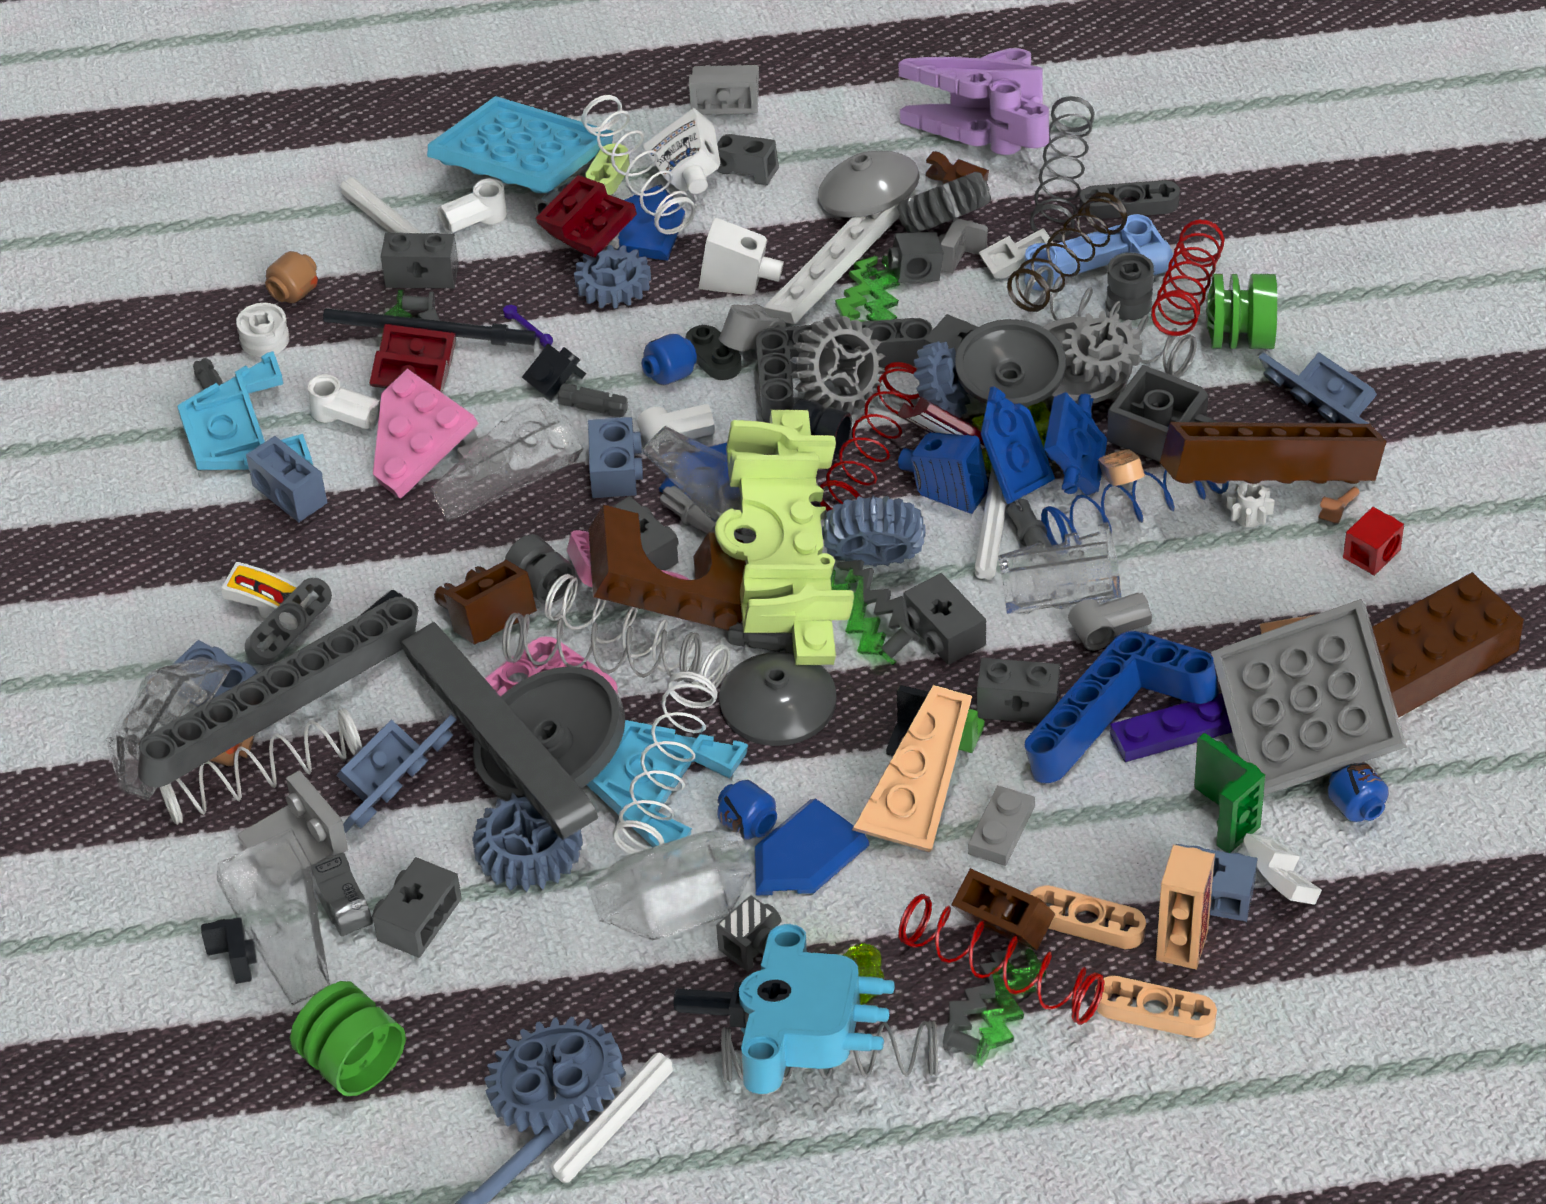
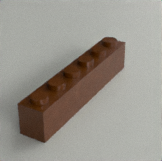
M1170 422L1160 464L1175 481L1185 484L1193 483L1194 481H1211L1218 484H1224L1227 481H1245L1252 484H1257L1261 481H1278L1285 484H1291L1294 481H1311L1318 484H1324L1327 481H1344L1350 484H1357L1360 481H1376L1387 441L1371 424Z

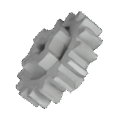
M1101 311L1099 318L1095 319L1088 313L1084 323L1075 319L1073 321V329H1066L1065 340H1062L1066 366L1072 365V373L1074 375L1084 372L1085 381H1090L1093 376H1097L1099 382L1104 383L1106 377L1111 376L1116 382L1119 381L1120 372L1130 375L1132 373V365L1138 366L1140 363V355L1142 354L1139 329H1132V321L1130 319L1122 323L1119 322V314L1117 313L1111 319L1106 318L1104 311Z

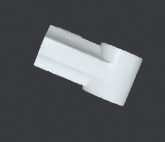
M494 178L482 179L474 185L473 193L438 207V217L445 231L451 234L478 222L497 224L503 221L507 216L503 183Z
M318 375L309 381L308 393L311 416L318 422L328 423L338 419L370 430L377 423L380 400L340 387V381L332 375Z
M709 404L669 413L662 407H651L643 411L637 420L648 451L657 456L670 453L676 448L678 442L715 434V424Z

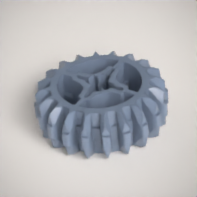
M873 495L871 498L859 496L857 500L853 501L847 499L844 500L843 504L834 505L832 510L826 512L824 526L822 527V537L827 553L834 556L836 560H845V562L863 560L865 562L864 566L872 565L876 567L877 565L889 566L890 563L894 562L901 564L904 562V559L914 558L915 554L922 551L926 530L921 510L914 508V504L910 502L904 503L903 499L900 498L893 500L889 499V496L876 498Z
M512 792L510 801L505 802L497 798L495 808H485L484 818L477 819L476 831L473 832L474 836L472 837L473 847L475 848V860L478 861V865H481V870L485 876H492V880H494L496 885L506 881V886H508L510 891L517 885H522L527 893L530 885L536 884L544 890L546 881L551 880L558 884L561 878L560 873L571 874L572 864L579 862L580 850H582L581 846L583 845L581 830L562 840L525 797L518 798Z

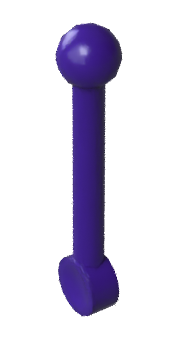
M507 305L503 308L505 318L516 320L528 331H536V337L539 339L541 346L546 347L547 344H553V337L547 333L543 334L519 315L515 305Z

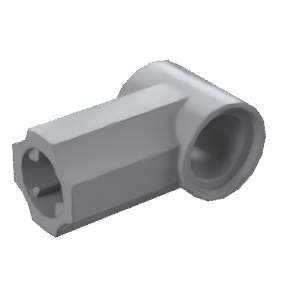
M1135 593L1103 604H1099L1093 599L1083 600L1072 607L1068 614V620L1087 650L1096 651L1108 646L1115 638V635L1151 624L1152 614L1143 593Z

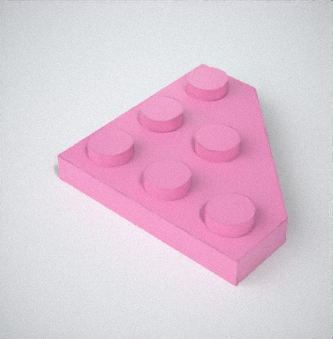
M406 369L381 393L373 468L374 477L379 484L401 499L479 423L473 414L412 371Z

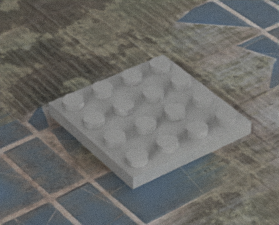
M1362 599L1211 652L1238 755L1246 762L1256 765L1265 774L1264 795L1341 770L1347 765L1362 763L1407 747L1367 608Z

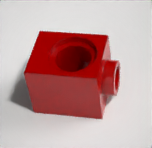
M1372 507L1346 531L1343 558L1375 576L1401 550L1404 523Z

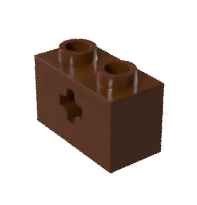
M971 868L951 904L967 920L976 924L984 921L985 928L1009 939L1017 936L1018 943L1036 951L1055 916V913L1041 899Z

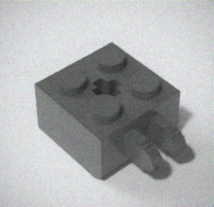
M1142 365L1108 410L1107 442L1130 449L1135 453L1160 462L1170 422L1217 421L1207 417L1208 394L1203 387Z

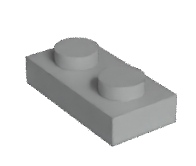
M997 785L968 843V854L1006 866L1035 808V797Z

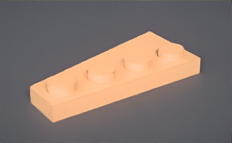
M935 685L932 686L855 823L853 831L931 852L971 703V695Z

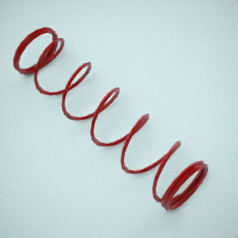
M1199 219L1191 221L1182 229L1179 235V242L1169 262L1168 270L1163 277V283L1158 290L1157 299L1152 305L1151 318L1153 324L1166 335L1176 337L1186 335L1193 330L1198 321L1200 306L1205 301L1206 291L1210 287L1211 277L1216 271V263L1221 257L1225 242L1221 229L1208 220ZM1203 224L1215 229L1219 234L1221 243L1219 246V243L1212 236L1205 233H1193L1185 237L1183 236L1191 226ZM1194 236H1204L1215 243L1218 251L1211 255L1207 250L1200 247L1185 248L1183 242ZM1198 250L1205 253L1209 257H1196L1190 254L1188 251ZM1182 254L1186 261L1177 263L1176 257ZM1212 261V262L1209 263V264H1203V265H1201V264H1199V263H1196V262H1203V263H1204V262ZM1192 264L1193 266L1200 267L1205 272L1206 277L1196 279L1187 276L1179 266ZM1212 266V271L1209 274L1208 270L1205 267ZM1176 268L1180 275L1172 277L1171 271ZM1188 279L1194 281L1201 291L1196 293L1183 291L1177 287L1174 280ZM1207 280V285L1204 288L1200 281ZM1171 282L1176 290L1167 292L1166 285ZM1202 294V299L1198 302L1194 296ZM1170 297L1181 298L1187 301L1191 307L1178 306ZM1166 298L1177 309L1193 310L1194 318L1188 322L1174 321L1166 316L1160 301ZM1156 306H1158L1162 316L1169 322L1180 326L1189 324L1191 326L1178 332L1165 329L1156 319Z
M893 362L885 367V372L880 376L879 382L883 381L889 391L880 392V385H878V393H874L867 399L864 409L865 416L856 420L852 427L853 439H849L842 445L839 450L840 462L829 468L826 474V481L819 486L822 489L827 486L829 492L840 504H843V502L833 493L831 489L833 485L849 491L856 500L857 497L862 496L845 482L830 480L832 470L841 465L846 474L855 482L869 486L877 482V476L871 468L856 461H843L842 454L845 447L854 442L859 451L873 461L885 462L889 459V451L883 444L870 438H855V429L859 422L867 419L873 430L881 436L890 439L901 437L902 429L896 421L884 415H868V405L873 398L879 395L883 404L893 413L898 414V411L887 405L882 398V394H893L905 399L914 408L910 400L920 398L919 394L909 395L901 393L893 388L887 380V375L896 371H905L914 375L917 370L914 366L903 362ZM894 367L906 368V369H897V368H896V369L889 370V369L894 368ZM869 417H881L891 421L898 427V435L888 436L880 432L871 423ZM857 440H867L878 444L886 451V457L884 459H876L869 456L860 448ZM844 464H856L866 468L873 474V481L866 483L856 479L847 471ZM822 498V501L819 502L821 506L826 507L827 512L832 510V507Z
M920 894L914 897L904 910L898 928V936L901 943L917 948L924 946L935 937L937 955L945 963L955 962L969 952L971 971L975 977L980 979L995 974L1003 967L1004 984L1009 993L1012 994L1025 992L1037 982L1039 1003L1047 1010L1060 1007L1072 997L1071 1016L1073 1022L1079 1025L1089 1021L1099 1006L1105 985L1103 975L1094 972L1083 981L1086 967L1082 968L1076 978L1074 988L1064 1000L1057 1005L1048 1006L1045 1005L1041 998V980L1052 958V952H1048L1045 955L1036 978L1025 988L1016 991L1011 989L1007 983L1006 968L1008 959L1016 948L1017 936L1011 939L1004 960L989 974L981 975L973 967L972 954L973 947L983 931L984 921H980L977 924L968 948L956 958L946 959L939 950V934L949 918L951 907L948 905L944 908L936 931L927 940L919 944H914V942L920 938L930 920L932 912L931 899L925 894ZM924 899L925 909L922 919L915 932L907 938L905 931L909 918L915 907ZM1097 979V987L1092 1002L1083 1016L1079 1018V1010L1084 995L1093 981Z

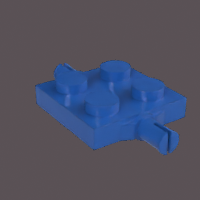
M1067 392L1055 396L1049 417L1044 450L1047 456L1052 461H1055L1063 470L1062 490L1067 494L1076 493L1078 488L1086 496L1099 492L1102 471L1098 459L1105 456L1107 437L1099 430L1092 419L1091 409L1094 399L1089 394L1079 395L1077 404Z

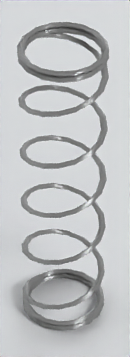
M1041 266L1036 272L1041 275L1045 270L1048 271L1047 284L1049 289H1051L1054 279L1053 270L1051 267ZM1034 276L1030 277L1024 291V297L1027 301H1029L1031 290L1036 282ZM1061 276L1057 278L1053 286V290L1057 288V285L1061 280ZM1092 287L1085 291L1079 310L1071 317H1081L1082 310L1086 307L1092 296ZM1043 290L1040 297L1033 304L1041 305L1044 302L1045 290ZM1052 292L1049 300L1051 314L1055 321L1059 319L1053 311V300L1058 292ZM1120 300L1112 306L1108 318H1112L1113 312L1114 314L1118 313L1121 306ZM1024 301L1026 306L1032 307ZM1148 314L1143 316L1137 329H1139L1140 335L1148 323ZM1191 334L1185 335L1175 344L1168 358L1167 368L1166 353L1176 336H1168L1164 349L1155 358L1148 361L1140 358V362L1148 364L1156 361L1163 355L1165 373L1179 378L1189 368L1197 348L1196 338L1191 336ZM1190 339L1191 344L1188 355L1179 370L1173 374V366L1181 347Z
M513 613L505 623L502 650L505 659L510 663L517 662L525 649L528 658L533 664L542 666L554 656L558 649L561 659L567 667H581L593 651L596 664L603 673L610 674L615 672L627 655L630 666L638 677L644 678L649 676L657 668L661 658L667 674L670 677L672 676L665 657L667 631L665 629L662 632L661 651L656 663L648 673L642 674L635 669L631 658L630 644L633 633L631 626L627 628L626 648L621 660L615 668L607 670L600 665L596 653L595 642L598 633L596 621L592 625L590 649L584 660L576 666L569 665L562 652L561 638L564 628L562 618L558 620L557 642L550 656L542 662L535 661L528 650L526 641L530 624L528 614L523 617L520 613ZM518 618L520 627L519 644L512 658L509 649L510 632L513 622ZM690 632L682 643L679 669L680 672L692 671L699 674L702 663V641L698 633ZM694 638L695 657L687 671L688 649ZM678 678L674 681L679 682L683 680L686 683H692L695 679Z
M924 1020L920 1024L907 1073L904 1070L890 1026L883 1022L878 1029L876 1036H881L884 1026L888 1030L901 1073L906 1077L913 1069L924 1025L928 1029L929 1074L931 1076L933 1074L935 1076L938 1075L937 1025L934 1020L933 1022L930 1020L926 1022ZM723 1027L721 1031L723 1081L725 1083L732 1081V1059L738 1076L743 1080L731 1041V1029ZM853 1050L861 1075L867 1078L873 1070L877 1050H873L867 1074L863 1070L858 1051ZM789 1067V1071L783 1077V1080L786 1081L791 1076L794 1067ZM829 1068L827 1075L824 1074L822 1069H818V1071L826 1080L831 1075L833 1068Z

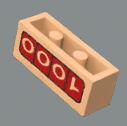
M1173 844L1161 882L1156 950L1157 961L1197 970L1209 928L1214 853Z

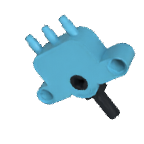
M782 924L773 928L768 934L761 970L752 973L743 982H735L733 992L676 989L673 1006L674 1010L679 1013L730 1016V1027H740L744 1033L741 1046L743 1084L752 1093L768 1094L781 1086L786 1066L827 1069L839 1066L845 1062L850 1054V1050H882L884 1039L881 1036L854 1033L856 1022H887L889 1020V1010L887 1008H878L875 1005H860L859 993L874 995L892 994L895 983L893 980H884L883 978L859 976L857 964L846 956L807 952L806 932L803 928L793 924Z

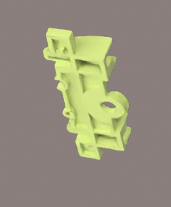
M771 410L770 423L733 420L730 423L726 446L730 487H739L741 511H734L731 508L722 513L715 525V536L726 554L735 559L746 560L747 563L744 567L740 588L744 633H792L795 665H834L836 652L832 620H848L850 618L854 593L851 590L831 589L830 578L835 560L830 554L822 553L824 545L821 520L824 519L826 507H815L811 502L822 501L824 490L816 483L818 469H828L831 467L836 440L834 436L811 435L808 410ZM739 528H747L755 533L756 539L751 543H741L735 539L734 532Z

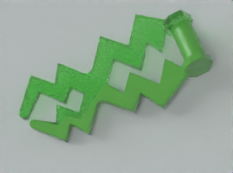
M877 256L854 263L856 270L850 271L849 276L859 285L844 290L846 298L835 299V305L840 316H847L850 318V321H865L858 319L860 318V312L854 309L864 305V308L871 313L866 315L868 321L897 319V316L887 309L897 306L899 300L885 290L900 286V283L895 278L894 269H889L887 256H882V263L887 269L878 272L876 268L872 267L878 263ZM875 275L877 279L872 280L869 277ZM870 294L876 300L867 302L863 295Z

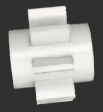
M1244 482L1240 485H1235V494L1227 495L1226 509L1231 510L1232 521L1236 520L1244 527H1256L1260 524H1266V515H1272L1274 512L1275 500L1270 498V488H1265L1260 483Z

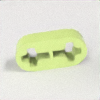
M616 143L607 144L603 148L612 153ZM618 144L615 153H625L628 149L624 145ZM600 149L586 171L585 177L603 183L607 194L612 195L619 187L625 175L616 172L612 166L611 156ZM629 154L614 156L615 165L619 170L626 173L630 166Z

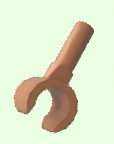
M1352 487L1337 500L1324 496L1320 503L1322 510L1318 518L1339 523L1344 508L1359 495V489Z

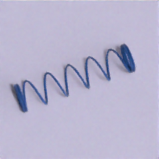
M1166 469L1163 483L1155 475L1144 471L1145 475L1151 476L1163 488L1167 505L1171 511H1174L1175 505L1167 490ZM1137 480L1133 483L1132 495L1123 486L1117 485L1116 487L1123 490L1131 499L1136 517L1139 522L1143 523V514L1136 502L1135 495ZM1195 481L1200 498L1205 500L1206 493L1201 481ZM1207 481L1210 488L1218 494L1226 492L1229 487V481L1222 484V489L1216 483ZM1111 484L1104 488L1101 497V507L1092 498L1083 494L1077 495L1070 507V520L1055 507L1047 506L1043 508L1041 521H1043L1047 528L1046 536L1058 553L1066 552L1069 547L1068 532L1062 517L1069 524L1076 545H1081L1079 535L1073 523V507L1080 498L1088 499L1095 505L1102 515L1107 533L1112 534L1111 524L1105 515L1104 508L1105 494L1110 487H1113ZM1048 511L1058 525L1062 538V548L1052 534L1048 520Z

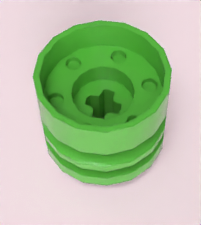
M1223 274L1212 275V283L1206 299V328L1211 339L1212 349L1222 348L1223 333H1228L1230 349H1236L1240 333L1247 334L1249 349L1275 348L1277 332L1276 274H1251L1247 290H1240L1237 274H1231L1229 290H1224Z
M339 981L326 986L314 995L301 1009L293 1023L290 1041L292 1049L302 1056L308 1064L319 1070L320 1075L344 1096H357L369 1091L380 1083L395 1067L403 1053L406 1036L404 1028L384 1010L376 1007V1003L351 981Z

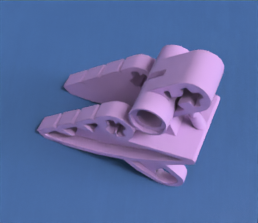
M1009 48L990 53L981 58L920 57L907 58L899 62V77L935 88L940 87V89L950 92V104H922L903 107L900 109L901 124L917 129L922 128L923 131L972 146H982L991 143V150L1001 155L1014 154L1021 149V146L1041 148L1049 143V108L1043 105V68L1031 65V53L1029 51Z

